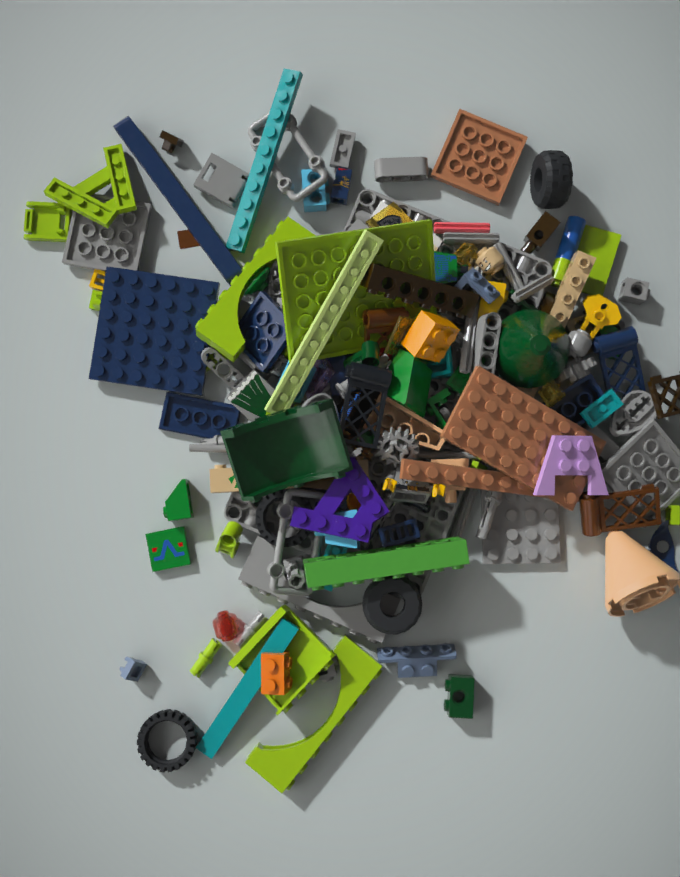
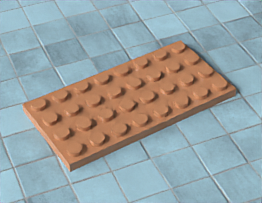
M475 366L440 435L446 441L532 490L535 489L552 435L592 436L598 458L606 444V441L481 366ZM555 475V495L543 496L565 509L573 511L588 481V475Z

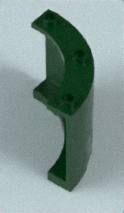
M333 399L312 402L304 407H301V405L255 418V421L246 424L241 423L220 431L242 501L256 503L263 500V496L291 486L298 488L304 486L305 482L334 477L335 479L345 477L347 472L353 470Z

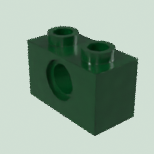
M448 674V679H445V691H448L447 699H444V711L447 712L449 718L473 719L475 678L472 675ZM456 692H463V698L461 700H454V694Z

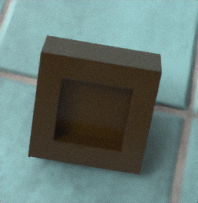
M163 130L159 136L164 139L162 149L173 153L176 146L182 147L184 140Z

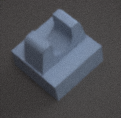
M126 657L127 664L125 667H120V676L125 680L138 682L147 664L142 660Z

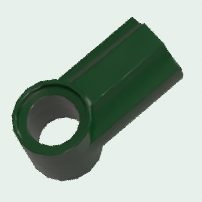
M375 341L364 342L360 351L343 361L345 369L352 361L378 366L380 363L379 344Z

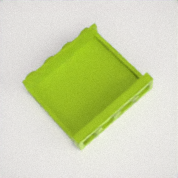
M286 604L281 606L228 662L233 669L238 667L245 675L283 617L299 627V630L285 649V651H290V657H292L293 661L292 668L290 669V677L293 679L292 688L285 695L263 694L278 709L276 712L277 716L282 711L286 714L294 705L292 701L296 697L300 699L307 692L305 687L309 683L313 685L321 677L318 673L322 669L326 671L334 663L332 659L335 656L322 640Z

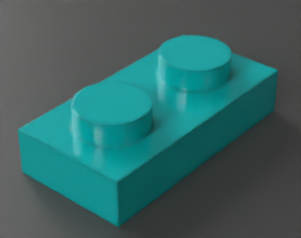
M610 389L579 414L592 429L624 405V403Z

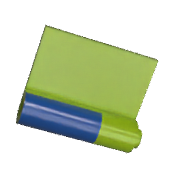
M569 216L552 266L551 274L554 277V281L551 286L559 288L574 253L579 250L596 257L581 292L589 295L600 294L603 296L621 234L586 225V220L581 217Z

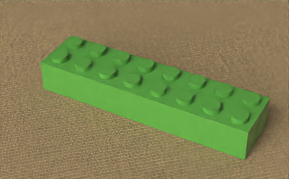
M458 536L303 559L306 584L313 591L322 590L326 585H332L334 588L345 586L344 583L346 582L362 584L365 583L364 580L366 579L382 581L385 580L384 577L386 576L402 578L405 577L404 574L406 573L422 575L425 574V570L442 572L445 567L462 569L465 564H470L467 541Z

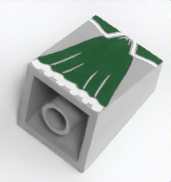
M253 368L227 395L226 399L252 422L255 421V418L266 415L265 407L275 389Z

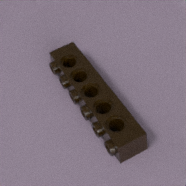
M375 263L370 264L360 284L367 288L366 292L377 295L378 292L385 293L384 297L395 300L396 297H400L404 303L413 305L414 302H418L422 308L430 310L431 306L436 307L437 312L448 314V311L454 312L453 316L462 319L465 316L473 317L480 296L468 290ZM387 277V284L382 286L383 279ZM405 282V288L400 291V286ZM422 288V294L418 296V291ZM439 293L440 296L438 300L435 301V297ZM456 298V303L452 305L453 300Z

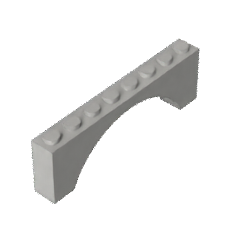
M257 536L238 578L242 581L241 584L251 589L255 586L260 589V593L266 596L273 594L277 596L278 601L284 604L291 602L295 604L294 608L302 612L309 610L313 612L312 616L323 620L325 617L331 620L330 624L341 628L343 625L349 628L348 632L359 636L361 633L367 636L366 640L377 644L378 641L383 643L386 634L376 630L369 624L363 612L362 602L348 606H333L314 601L307 596L273 593L270 589L271 576L268 574L267 568L274 560L276 546L267 542L263 537ZM285 574L278 579L277 586L292 587L289 586ZM387 593L381 599L380 608L386 615L393 616L401 599Z

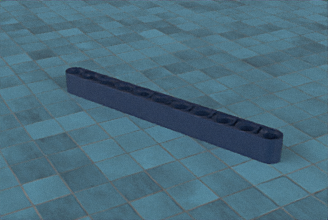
M129 116L125 117L113 126L223 278L231 286L230 283L236 275L239 277L243 272L242 268Z

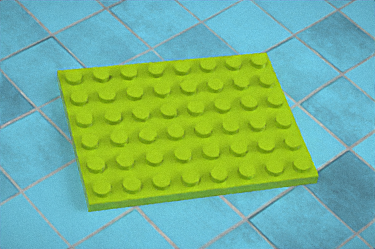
M427 219L275 242L289 363L364 230L384 240L372 263L436 281L432 220ZM387 277L383 279L382 286L387 284ZM405 282L400 286V291L405 288ZM359 284L317 360L357 353L361 350V346L364 343L365 327L362 316L365 309L403 306L409 312V321L406 325L412 326L421 310L437 314V308L432 306L430 310L422 308L418 302H414L413 305L402 302L400 297H396L395 300L384 297L385 293L378 292L377 295L366 292L367 288ZM422 288L419 289L418 296L422 294ZM393 331L388 335L387 339L391 343L395 340L398 331ZM371 333L370 341L376 342L381 335L379 333ZM384 340L379 345V348L388 347L390 344Z

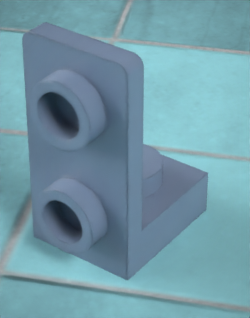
M474 267L466 272L454 286L464 290L472 287L488 304H491L500 296L496 288Z

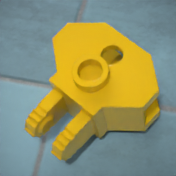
M600 294L586 296L582 302L586 312L585 320L579 329L585 331L589 322L594 324L595 327L589 333L590 339L593 340L600 328L618 324L622 318L618 306ZM602 304H607L605 309H601Z

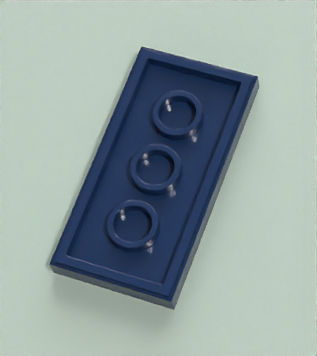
M166 392L158 429L210 439L215 435H221L220 431L238 425L241 412L232 404Z

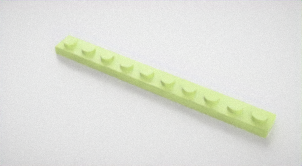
M367 230L363 231L265 407L267 412L272 414L291 407L384 240Z

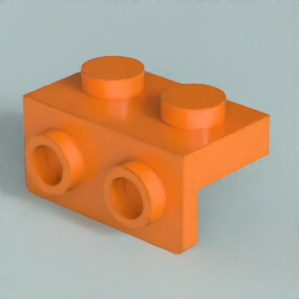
M284 651L283 653L263 652L261 654V694L285 695L290 691L293 685V679L290 677V669L293 663L290 651Z

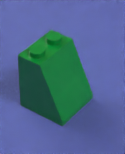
M399 349L388 368L392 370V380L388 388L387 397L423 418L426 411L432 370L427 367L428 363L425 360L414 357L409 351L406 352Z

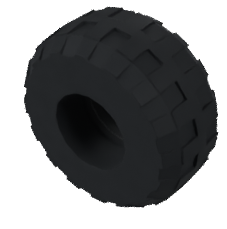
M542 151L535 157L530 173L531 198L534 204L541 209L561 208L568 201L573 184L572 163L569 156L563 151Z
M392 576L384 577L385 580L372 581L366 588L362 601L363 612L369 624L382 633L392 635L406 632L413 627L422 612V597L417 586L406 577L393 578ZM389 592H397L404 599L403 609L397 615H386L380 608L382 597Z

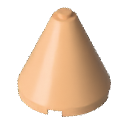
M618 530L607 534L608 536L605 539V608L610 616H625L624 610H633L634 613L646 610L673 596L676 593L674 587L677 585L680 588V573L629 535Z

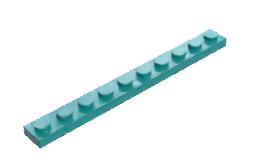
M283 69L226 244V248L245 254L303 77L300 71Z

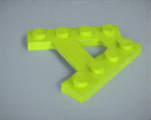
M122 144L104 147L107 166L74 187L54 177L43 191L45 196L106 228H109L119 214L136 211V202ZM111 184L114 198L106 203H102L91 197L94 193Z

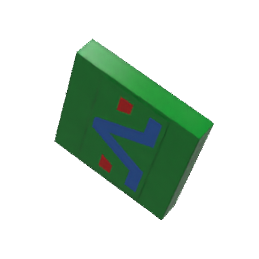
M185 526L145 534L152 572L191 564Z

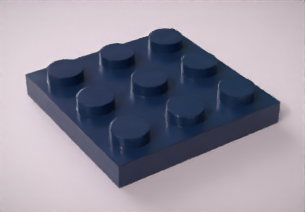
M260 291L240 320L239 328L245 340L243 352L261 372L268 373L287 346L283 310L266 292Z

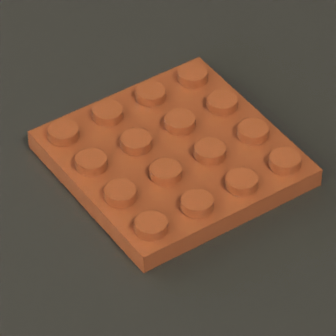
M459 109L430 177L499 206L528 137Z

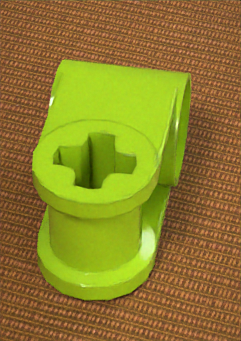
M234 521L227 523L215 552L218 553L220 551L234 559L243 532V528L239 523Z

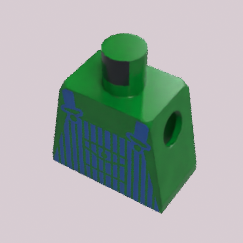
M434 251L436 281L455 286L458 280L457 276H463L468 272V265H457V255Z

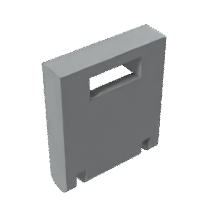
M211 153L193 185L194 188L233 209L235 204L229 201V199L237 203L245 189L249 174ZM211 166L215 171L207 182L203 178Z

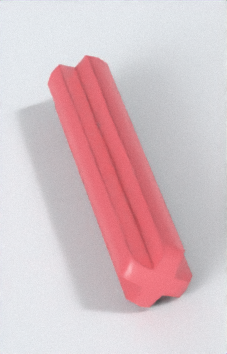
M435 222L433 230L435 234H444L445 232L489 233L490 223Z

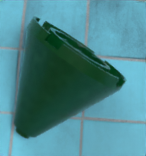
M522 310L505 318L501 323L495 365L498 374L510 384L523 388H537L555 380L564 370L570 353L569 338L564 327L555 317L540 310Z

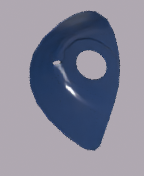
M667 520L652 535L648 544V550L678 572L674 561V543L668 528L669 520ZM659 541H666L669 548L666 552L661 553L657 550V543Z

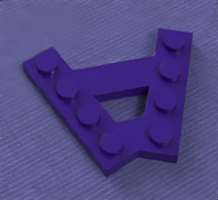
M350 457L353 470L347 472L343 478L334 479L314 510L294 506L290 526L369 543L373 523L390 513V510L356 458ZM352 490L361 504L355 516L349 518L335 515Z

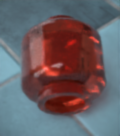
M227 610L217 613V617L212 621L216 637L222 639L223 642L235 639L240 632L236 614L229 613Z

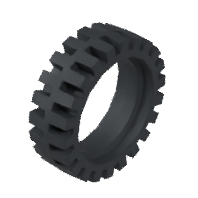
M282 489L266 495L259 503L256 511L255 520L260 535L274 546H276L277 536L268 529L266 513L275 501L284 498V494L288 489ZM292 496L291 500L297 502L302 508L313 510L306 497ZM301 529L296 535L285 538L284 547L300 544L308 537L311 531Z
M171 709L161 710L150 716L141 726L137 736L138 754H141V760H145V764L148 767L151 766L153 770L156 771L158 769L160 772H172L184 766L193 756L198 741L196 727L192 724V720L187 718L186 714L179 713L178 710L172 711ZM164 721H171L180 725L187 739L186 748L183 753L171 760L160 759L154 755L148 742L149 733L152 728Z

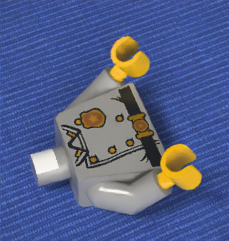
M397 464L395 470H391L383 480V490H390L389 500L426 504L431 493L432 497H436L437 494L444 497L445 486L442 484L399 479L400 464Z

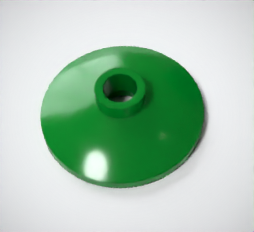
M267 267L253 281L244 293L245 297L266 289L269 285L266 283V280L270 273V267Z

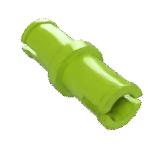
M212 638L205 650L199 653L198 660L190 669L194 676L197 674L198 678L201 677L208 664H212L214 661L213 657L222 647V643Z

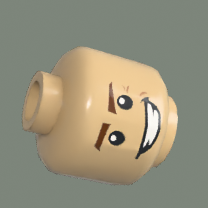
M485 246L477 253L479 257L476 260V264L485 275L491 274L494 276L504 267L505 259L496 247L487 248Z

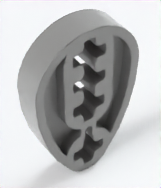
M634 390L626 394L621 400L624 405L612 414L609 431L615 437L629 436L642 429L650 419H655L657 415L651 395L642 390ZM646 400L648 403L634 417L630 418V413ZM622 422H625L621 430L618 431L616 427L620 425Z

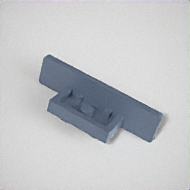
M447 643L377 648L378 663L397 662L398 678L437 676V660L457 659L455 645Z

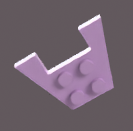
M552 435L533 495H555V475H588L587 495H609L592 436Z

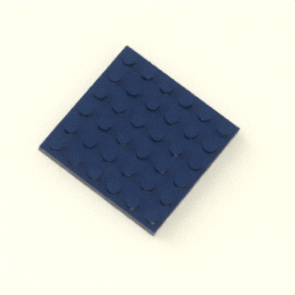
M107 266L89 379L203 396L207 365L202 361L201 353L210 346L196 336L195 326L201 318L204 319L207 316L210 306L212 304L216 305L220 283Z

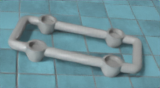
M269 113L248 128V135L251 139L250 145L255 152H257L262 137L257 136L255 131L266 124ZM290 114L285 130L291 131L309 158L311 170L319 173L321 176L305 189L295 194L293 182L283 176L274 162L272 172L278 180V189L282 194H287L291 201L299 202L324 185L328 180V174L324 169V160L321 156L314 154L298 130L297 120Z
M290 488L284 494L283 503L277 507L280 523L273 562L267 568V572L271 576L270 589L275 594L309 596L313 592L312 588H308V586L306 588L294 589V587H281L277 585L278 579L285 572L281 561L288 519L292 518L294 509L291 505L292 496L321 499L325 494L322 491ZM323 536L314 537L311 558L320 556Z

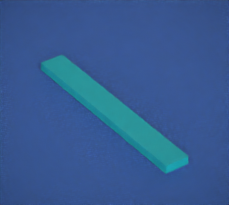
M284 617L281 619L196 746V749L210 759L214 757L261 687V654L263 652L283 653L299 630V627Z

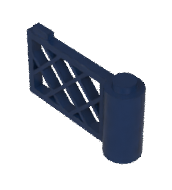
M633 326L595 337L592 342V350L599 356L605 390L607 392L612 387L615 393L617 391L623 393L624 395L621 400L632 391L635 385L640 390L646 392L637 348L638 335ZM632 350L633 357L628 363L622 358L626 352ZM613 356L616 358V361L610 369L606 366L605 359ZM620 361L627 364L622 375L615 371ZM631 367L636 369V375L633 380L626 378ZM613 373L620 376L615 386H612L609 381ZM624 379L631 382L626 392L618 389Z

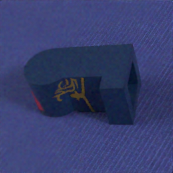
M337 167L330 203L347 206L352 169Z

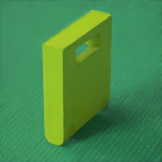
M27 201L26 206L34 208V210L25 209L24 232L32 234H24L23 238L28 241L66 242L73 210L55 202ZM61 215H66L64 230L60 229Z

